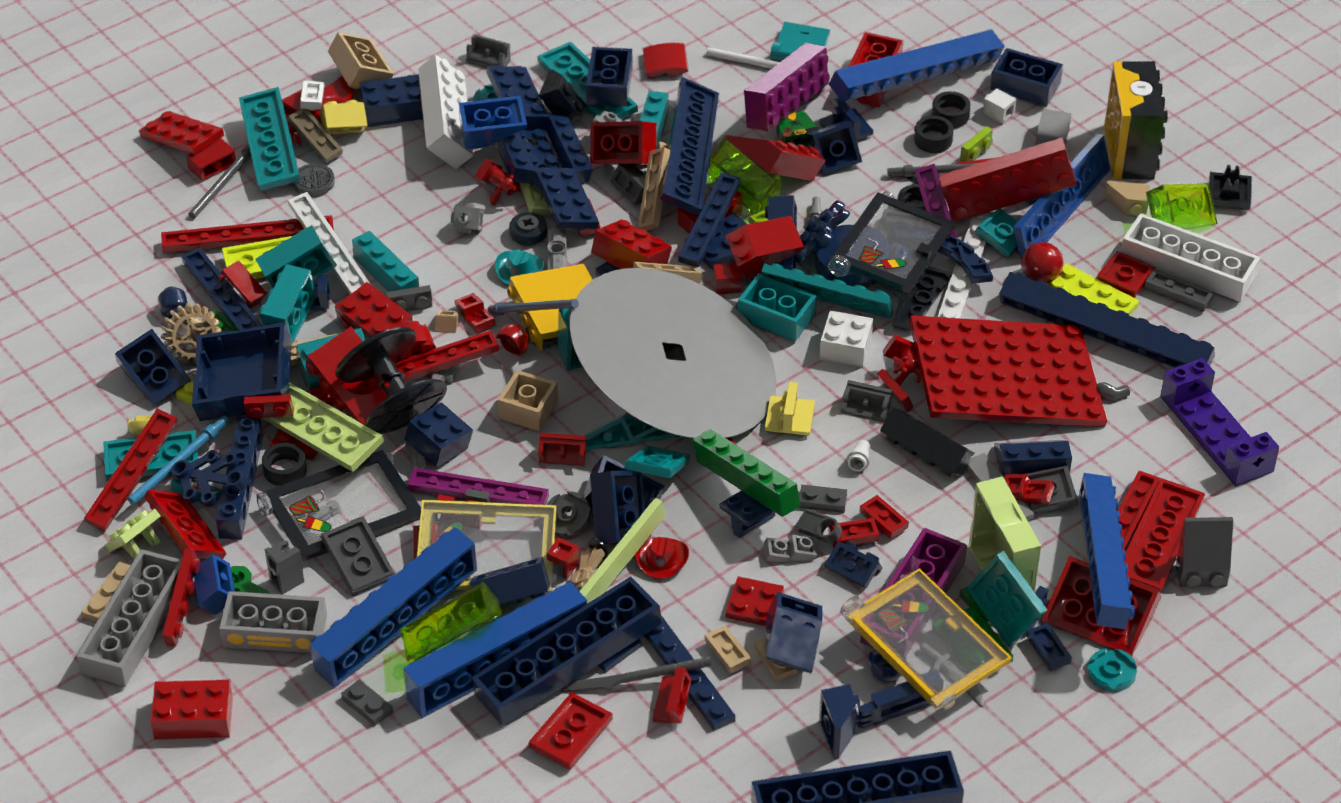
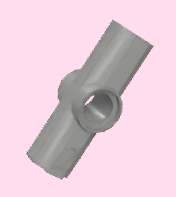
M553 226L548 230V270L567 267L566 229H558L557 226Z

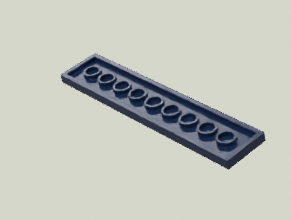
M682 77L678 87L668 148L670 156L664 172L660 199L668 204L680 207L688 213H694L699 216L703 208L719 93Z

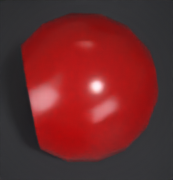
M1035 243L1029 246L1023 253L1021 268L1023 274L1028 279L1040 280L1049 284L1051 281L1059 278L1063 271V255L1051 243Z

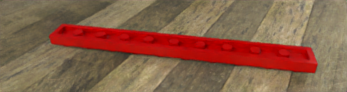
M492 330L404 358L395 366L398 371L404 373L403 380L407 382L498 352L499 345ZM376 377L354 383L340 381L345 389L358 395L374 392L378 389L379 384ZM320 386L306 391L326 404L334 406L332 396L329 393L326 394Z

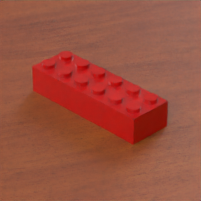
M1063 137L940 175L941 188L953 222L1077 185Z

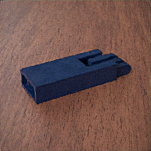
M937 671L920 676L937 694L943 691L944 682ZM906 681L870 694V702L859 707V723L857 725L860 728L872 724L877 725L931 704Z

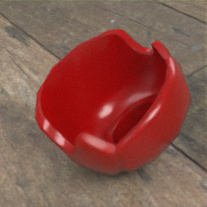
M516 324L503 326L496 335L504 349L512 354L521 356L528 348V335L523 328Z

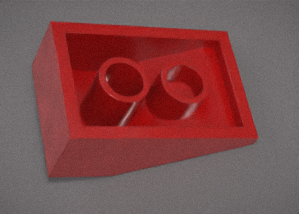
M791 216L744 225L726 235L737 267L748 280L755 277L758 273H762L764 264H778L805 249Z

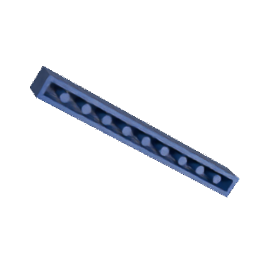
M990 29L835 70L829 86L841 102L855 100L862 96H870L881 91L885 92L892 88L903 87L910 83H918L929 78L933 79L936 76L947 75L973 66H980L987 62H995L1001 57L1005 45L995 32Z
M1084 473L1079 497L1096 624L1126 629L1128 620L1133 619L1134 605H1131L1132 591H1129L1130 578L1127 577L1128 564H1125L1126 551L1122 550L1124 538L1120 537L1122 525L1118 524L1120 512L1117 511L1118 499H1115L1116 486L1112 485V478L1110 476Z

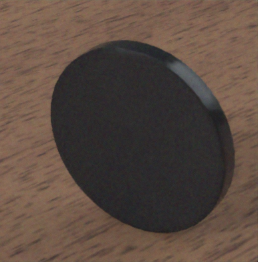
M591 538L588 542L589 548L592 550L593 548L597 550L602 549L605 552V556L602 559L606 558L608 552L604 543L597 538Z

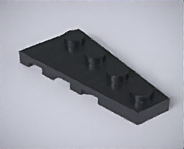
M911 262L907 276L909 275V273L911 272L916 263ZM928 267L911 294L902 291L892 326L911 331L909 324L911 315H926L950 281L953 272Z

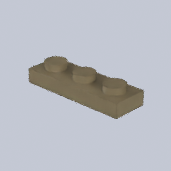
M300 109L289 116L288 121L325 164L342 154L343 149L308 109Z

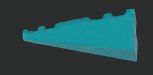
M627 412L583 435L587 439L586 451L681 437L645 424Z

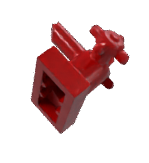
M485 158L475 177L496 186L490 196V204L495 206L501 194L505 193L506 190H508L507 195L511 196L512 193L520 192L521 189L519 182L512 181L513 175L509 176L501 170L503 167Z
M894 334L882 351L885 357L894 360L893 373L897 374L900 371L895 378L896 383L901 386L908 375L912 373L919 376L916 382L921 383L922 378L914 342Z

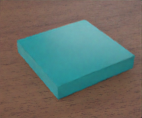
M1001 208L995 210L975 230L976 234L1007 258L1018 249L1013 228L1018 221Z

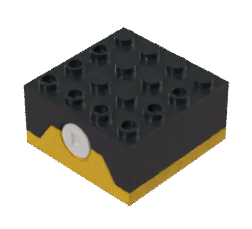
M1113 61L1104 121L1113 179H1155L1156 171L1160 169V159L1158 156L1162 155L1163 146L1161 139L1165 138V127L1163 126L1168 121V112L1164 110L1165 97H1162L1163 86L1162 83H1159L1160 70H1156L1155 61Z

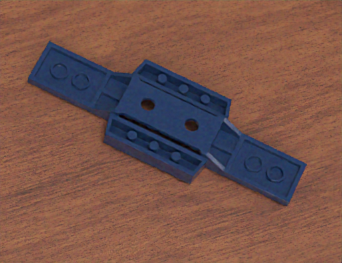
M488 66L486 73L497 97L521 96L527 122V128L495 143L508 175L514 176L512 181L527 183L540 189L558 229H597L599 225L598 218L581 183L589 182L593 167L569 117L547 113L526 67ZM545 132H547V134H548V136H549V139H550V141H551V143H552V145H553V147H554V149H555V151H556V154H557V156H558V158H559V160H560V162H561L563 168H560V166H559V164H558V162H557V161H558V158L554 155V153H553V151H552V149H551L552 146H551L550 143H548V140H547V138H546V136H545V135H546ZM529 142H533V143H535L537 146H532V144L529 143Z

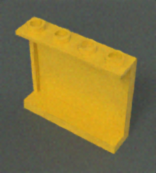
M584 264L510 277L507 295L509 299H512L513 303L576 299L580 291L592 281V278ZM559 309L516 312L520 314L524 328L528 329L532 342H535L538 350H542L544 339L558 337Z

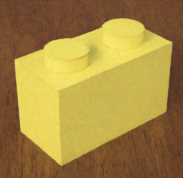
M350 100L337 104L335 101L325 103L319 111L321 125L329 134L360 133L367 127L364 102Z

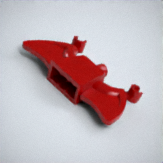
M343 75L332 84L324 87L322 106L330 101H335L338 104L353 100L354 89L348 86ZM302 90L282 99L292 144H299V146H301L300 134L297 133V130L288 121V118L293 113L302 109ZM320 110L310 111L321 124Z

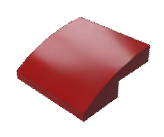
M661 43L643 48L645 73L648 79L664 73H668L669 77L672 78L689 72L684 43Z

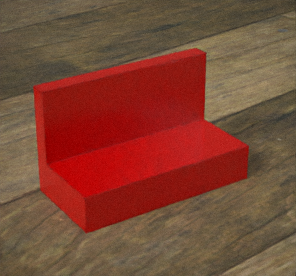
M676 667L674 677L662 676L652 717L653 722L682 724L692 681L686 668Z

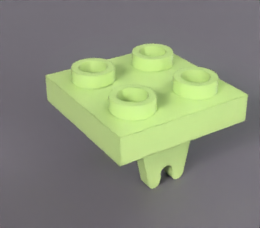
M156 509L148 513L146 510L142 511L127 521L126 525L108 536L110 541L104 546L109 552L123 546L135 560L140 549L132 538L137 534L141 533L152 547L161 542L150 526L151 523L160 517V514Z

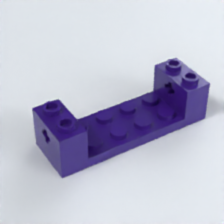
M1203 358L1164 372L1160 394L1161 399L1235 487L1274 472L1279 445L1267 431L1250 437L1212 392L1215 371Z

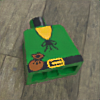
M804 111L791 113L776 125L778 140L785 144L790 142L796 146L801 144L806 148L810 147L807 133L819 130L817 125Z

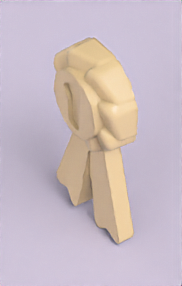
M596 548L581 551L580 568L571 574L568 583L572 582L580 591L595 573L594 570L605 556V552L602 549L597 550Z

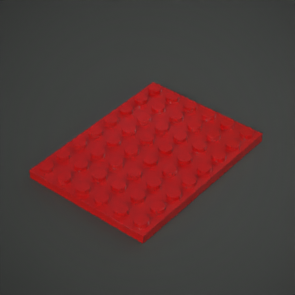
M911 315L909 324L930 418L1091 427L1106 426L1107 418L1100 393L1097 391V382L1083 332L1077 325Z

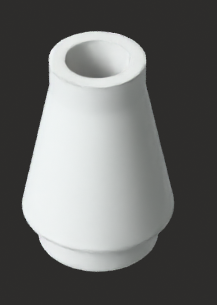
M858 441L857 445L847 456V463L851 470L860 472L868 467L870 450L868 441Z

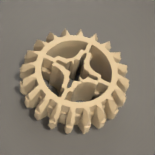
M186 303L185 310L182 306H178V313L173 310L170 311L173 317L171 319L165 318L168 325L161 326V329L166 331V333L161 335V338L166 340L164 345L172 355L174 354L176 360L182 358V361L187 363L190 359L192 363H196L197 336L221 332V328L216 327L219 324V320L213 319L215 314L212 311L208 312L207 307L203 306L201 308L197 303L192 307L190 303ZM200 317L204 322L193 324L189 318ZM181 324L182 326L180 331L176 333L179 325ZM190 328H191L192 330H194V331H192V338L189 337V335L191 334ZM189 342L193 346L192 349L179 348L178 344Z

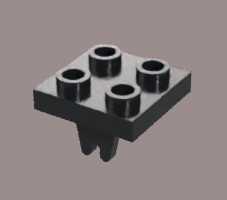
M1227 165L1224 173H1209L1207 206L1250 210L1252 176L1240 175L1239 166H1235V169L1231 170V165Z

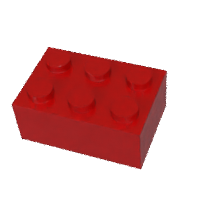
M647 121L591 122L590 163L604 166L618 164L648 165L649 152L656 150L657 123Z
M619 220L596 230L591 253L620 269L633 268L634 262L668 264L672 246L660 238L651 236L647 231L636 228L629 221Z
M230 679L155 682L151 712L154 740L230 737L233 704Z

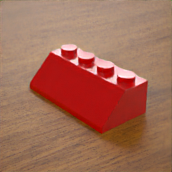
M864 32L848 67L902 53L903 40ZM887 91L877 92L870 96H862L856 100L860 104L880 108Z

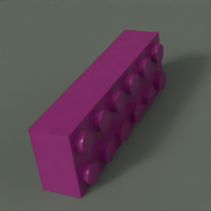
M805 43L744 89L747 128L769 132L829 84V57L826 46Z
M924 527L884 590L920 568L940 589L947 593L965 564L967 544ZM917 586L864 619V622L893 650L902 653L906 659L938 608V605ZM903 600L924 603L930 609L927 614H900L901 609L892 608L891 605H901ZM889 608L902 619L908 621V624L902 628L907 634V639L899 645L897 643L904 639V634L900 630L890 633L877 617V614L884 609ZM862 635L860 636V643L874 648Z

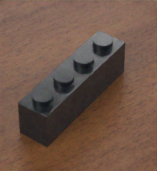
M894 407L890 410L880 429V432L886 434V440L895 445L898 442L903 444V450L914 456L916 453L923 456V462L931 466L937 464L942 467L940 471L949 477H953V475L962 477L975 453L906 412Z

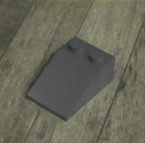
M1233 517L1184 519L1175 564L1180 587L1227 586L1231 570Z

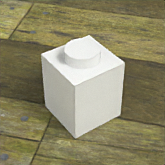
M996 89L984 98L983 114L1004 124L1015 115L1016 98Z

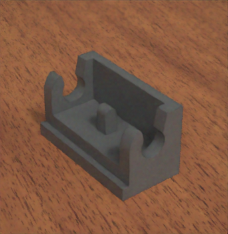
M473 34L471 45L467 44L466 63L488 68V66L497 65L507 66L511 61L510 43Z
M618 164L610 182L634 205L642 203L646 175L636 165Z
M848 380L842 397L844 401L841 413L884 422L891 406L892 390Z
M288 541L280 542L271 548L267 547L265 549L269 580L282 595L304 583L300 550L295 547L287 552L281 551L289 546Z

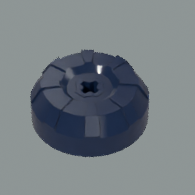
M854 225L837 226L831 233L833 236L831 241L826 246L820 247L818 245L815 249V266L826 280H841L846 285L853 287L854 285L867 287L875 284L876 280L851 271L850 264L840 260L835 262L831 258ZM866 227L846 255L861 261L859 258L864 250V246L875 247V242L867 238L872 239L878 243L876 249L884 253L873 264H869L876 267L875 264H881L880 260L889 259V246L881 234ZM882 266V267H877V268L882 269V270H884V271L886 270V269L884 268V266Z

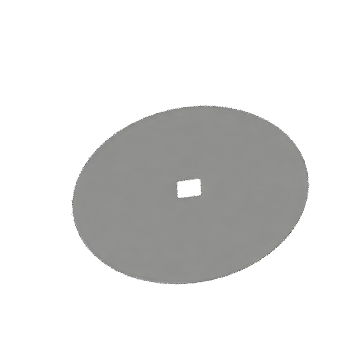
M627 268L608 272L595 278L578 294L576 299L579 305L577 308H572L570 314V335L575 353L594 384L612 402L631 416L664 432L693 439L710 429L724 438L737 436L755 427L766 416L770 396H775L776 374L770 353L752 324L733 305L712 290L688 278L666 271ZM662 343L681 345L686 361L667 359Z

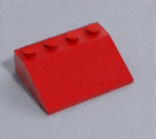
M730 135L726 137L730 143L768 173L813 181L825 162V159L820 156V151L813 147L806 148L801 144L796 146L790 142L785 144L780 140L775 142Z
M1069 556L1041 622L1049 623L1051 626L1112 650H1123L1132 657L1154 616L1161 595L1158 589L1130 579L1129 591H1132L1131 605H1134V616L1132 620H1128L1126 629L1097 625L1089 564Z

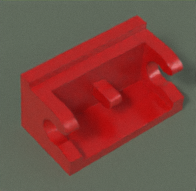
M240 261L224 268L220 272L221 276L218 279L220 281L228 279L244 297L249 309L258 306L267 294Z
M540 433L538 447L539 463L585 466L586 436Z

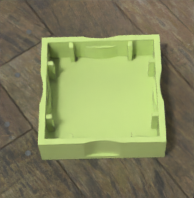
M1003 477L976 483L973 521L969 539V548L982 571L997 554L1004 551L1035 592L1041 551L1039 540Z

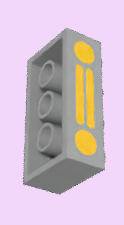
M229 591L219 628L222 647L311 653L310 644L313 639L324 633L327 619L325 598Z

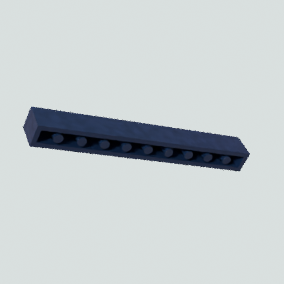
M1009 272L999 292L1002 304L1056 324L1077 325L1085 335L1174 368L1203 358L1211 366L1215 357V347L1206 341L1201 340L1199 342L1191 339L1185 333L1178 334L1172 332L1163 325L1156 326L1144 318L1137 319L1131 317L1125 311L1112 310L1103 303H1093L1084 296H1074L1062 288L1055 289L1043 281L1028 279L1026 275L1021 273Z

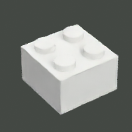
M830 311L821 338L820 360L863 367L872 338L873 318Z

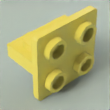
M789 382L788 391H783V397L770 396L765 431L810 435L815 401L797 398L798 382Z

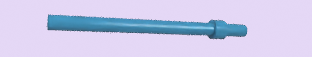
M223 415L213 425L209 424L204 428L198 438L127 498L129 503L132 505L137 503L148 489L152 490L171 473L172 466L177 461L186 460L208 440L212 441L219 434V431L229 423V419Z

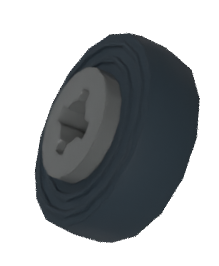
M525 212L518 214L510 221V236L519 244L534 245L545 239L547 235V222L537 213Z

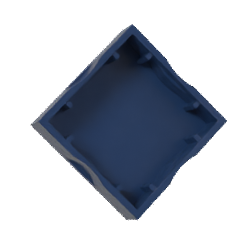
M285 322L253 327L242 331H224L197 336L195 357L197 370L193 382L192 406L199 421L220 419L223 415L226 417L247 415L244 397L289 394L292 339Z

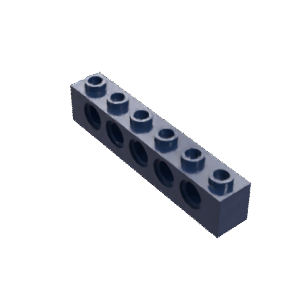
M238 417L230 453H234L237 456L239 464L233 469L227 468L225 475H228L233 470H240L246 477L247 484L242 491H233L228 485L223 484L216 516L219 538H243L263 441L261 418Z

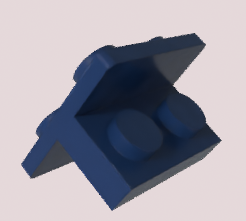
M838 97L834 98L832 115L819 119V124L823 128L843 121L851 122L856 140L873 135L874 132L855 108H850L845 101L841 102Z
M739 491L719 504L720 509L731 516L733 533L739 538L775 516L774 511L743 491Z

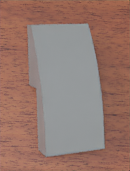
M791 535L789 541L767 537L763 543L766 561L801 562L817 557L814 538Z

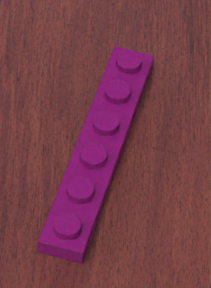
M413 468L408 482V489L410 491L433 495L441 494L464 500L467 488L490 492L491 503L546 505L549 497V489L420 468Z

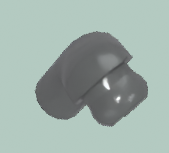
M1100 382L1096 385L1100 396L1109 401L1130 395V389L1127 385L1118 388L1106 382Z

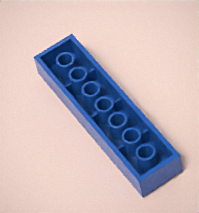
M453 527L449 532L443 533L433 545L426 547L417 558L407 562L401 571L396 575L390 576L385 584L377 590H373L363 602L353 606L347 615L340 620H336L326 632L313 639L310 644L315 672L333 688H336L478 570L475 543L456 527Z
M572 582L557 587L554 591L536 598L525 606L518 607L513 612L495 619L492 623L476 629L460 639L454 640L451 644L431 652L428 656L410 663L403 668L406 699L420 717L424 718L474 691L471 680L472 676L586 605L587 599Z

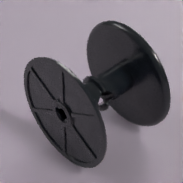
M409 327L389 329L368 338L348 352L335 370L336 377L346 383L360 382L372 377L377 378L379 382L378 389L383 390L387 398L370 413L366 421V427L379 434L390 433L408 426L410 420L439 404L447 392V385L438 379L423 380L408 386L403 380L404 373L398 371L395 365L411 351L416 342V333ZM384 382L389 383L390 386L386 387Z

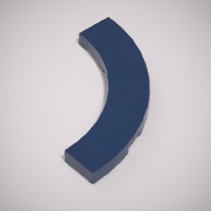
M902 225L891 226L890 232L894 244L919 247L921 242L929 245L938 230L932 229L928 231L918 229V226ZM949 235L939 253L955 261L966 272L971 284L993 282V274L986 261L980 258L971 246Z

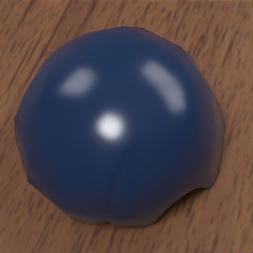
M895 651L906 662L902 653ZM873 652L869 653L868 665L873 677L882 682H889L902 676L879 652L876 655Z

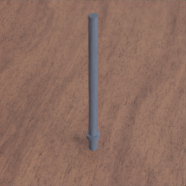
M577 299L512 304L497 302L488 307V312L490 314L504 315L509 312L577 308L579 302Z

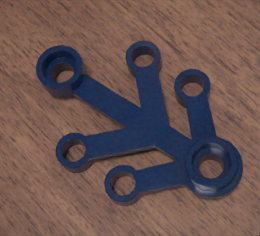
M210 450L206 455L191 463L186 460H179L171 468L173 479L182 483L183 497L190 504L195 503L199 499V493L192 487L190 478L197 479L202 493L201 501L206 507H212L217 502V497L211 491L209 482L228 485L233 491H242L247 484L246 477L240 470H233L228 475L215 473L225 467L233 469L239 464V459L234 453H228L221 459L220 454L216 450ZM207 463L210 464L208 467L202 470H198V468L202 467L203 465Z

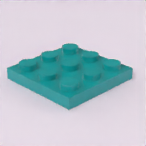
M1004 551L997 554L966 588L1008 647L1015 644L1047 611L1041 599L1037 597L1027 580L1023 578L1013 561Z

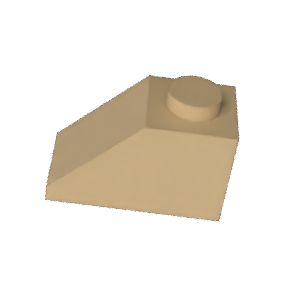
M1107 180L1105 199L1125 215L1139 216L1140 213L1147 215L1150 184Z

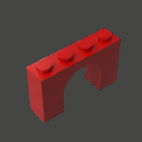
M349 327L309 354L306 360V369L310 375L317 377L322 390L332 396L334 405L339 411H343L347 416L366 426L370 413L387 396L380 389L366 395L351 393L343 387L340 380L336 377L335 370L342 358L363 342L354 329Z

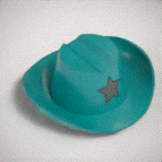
M519 249L502 252L495 260V270L498 277L508 285L510 284V277L540 272L544 267V260Z

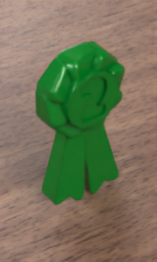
M245 566L231 567L235 591L269 594L268 590L251 582L252 573Z

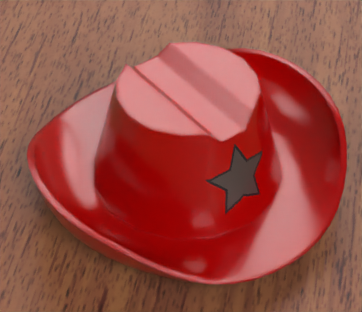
M648 538L636 552L635 558L639 567L647 575L654 578H668L678 573L685 566L689 557V548L685 543L672 538Z

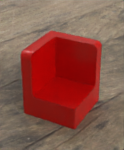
M736 262L715 264L713 270L716 278V294L742 293V273L737 267Z
M558 537L546 553V559L563 566V578L567 580L578 566L579 546Z

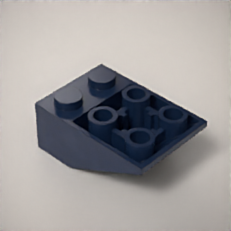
M777 592L767 611L765 659L776 664L792 667L798 671L812 673L822 626L823 606Z

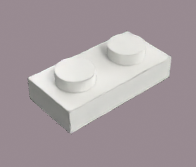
M303 82L301 95L302 109L310 111L321 110L324 82Z

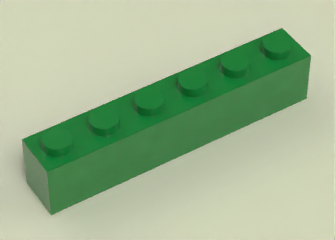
M712 429L703 432L693 439L698 463L781 517L801 506L797 483Z

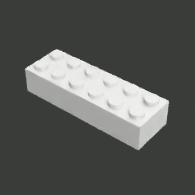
M435 54L418 68L426 148L457 169L474 156L473 149L465 150L459 122V103L467 102L465 76L460 70L453 68L447 60L441 59Z
M1142 213L1139 214L1124 236L1121 248L1122 253L1155 266L1157 270L1241 302L1255 280L1261 258Z

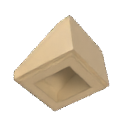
M439 310L435 315L434 330L436 332L455 333L458 327L460 312Z

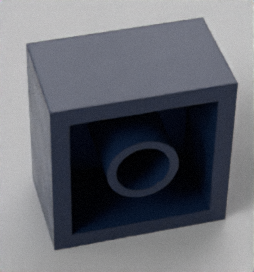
M441 402L409 421L404 440L432 465L438 467L468 449L473 429Z

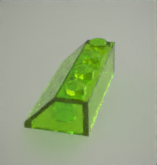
M727 134L710 156L708 175L714 181H717L720 173L740 177L741 184L737 191L743 195V205L751 214L755 215L765 210V206H768V197L781 196V177L777 174L768 173L726 139L730 135Z
M482 582L401 628L400 632L407 662L410 664L428 656L431 652L451 644L454 640L460 639L502 616L499 601L487 585Z

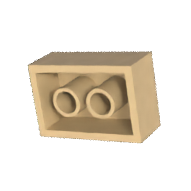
M337 32L328 49V53L349 87L360 89L361 82L392 78L394 75L393 71L371 38Z

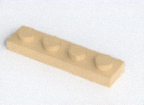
M666 147L649 152L638 228L645 231L659 227L663 203L660 196L664 172L670 156V150Z

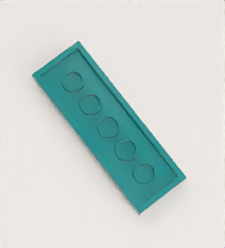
M572 42L537 56V62L547 72L553 69L565 77L578 96L583 99L586 105L585 109L594 117L600 116L604 111H607L623 119L638 112V105L630 97L628 98L627 107L587 105L586 83L590 59Z
M279 87L239 97L259 190L263 191L300 181Z
M775 263L771 265L764 264L762 274L764 276L817 295V300L889 319L892 317L893 307L890 296L883 291L876 290L872 292L860 285H854V287L846 285L841 280H826L818 274L811 276L804 274L803 271L798 269H783L781 265Z

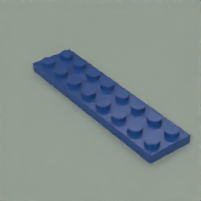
M1096 134L1071 162L1077 185L1041 195L1013 227L1021 260L1023 253L1029 246L1035 243L1048 242L1111 170L1104 135Z

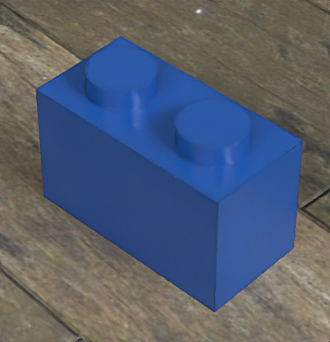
M212 554L200 564L199 572L194 574L197 603L203 610L217 615L225 608L228 592H235L230 563Z

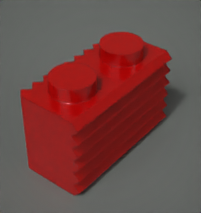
M220 138L195 155L189 153L186 155L188 169L201 181H205V179L208 180V178L215 176V174L228 169L236 160L234 148L232 149L225 140Z

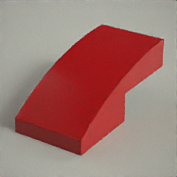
M471 293L454 300L459 312L476 333L496 325L495 318L485 310L483 301L476 294Z
M1027 474L1005 475L1004 480L1016 500L1036 504L1050 503L1054 490L1052 480H1030Z

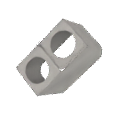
M1043 109L1035 146L1062 137L1066 146L1072 113Z

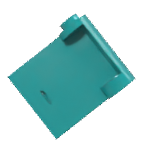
M784 21L777 43L773 42L770 60L781 62L805 43L826 46L830 29Z

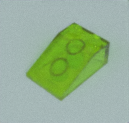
M1208 183L1163 184L1146 192L1151 217L1185 230L1218 224Z

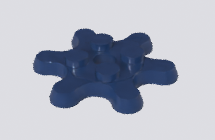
M835 201L829 209L822 211L819 217L812 216L803 226L805 231L800 236L805 249L794 255L797 262L803 261L813 248L818 245L824 247L831 241L833 230L844 222L851 213L849 210L844 209L845 204L843 202Z

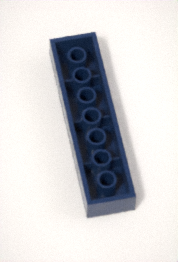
M630 576L472 676L474 695L496 720L504 726L661 625L660 605Z
M951 750L752 781L751 783L752 803H963L964 789Z

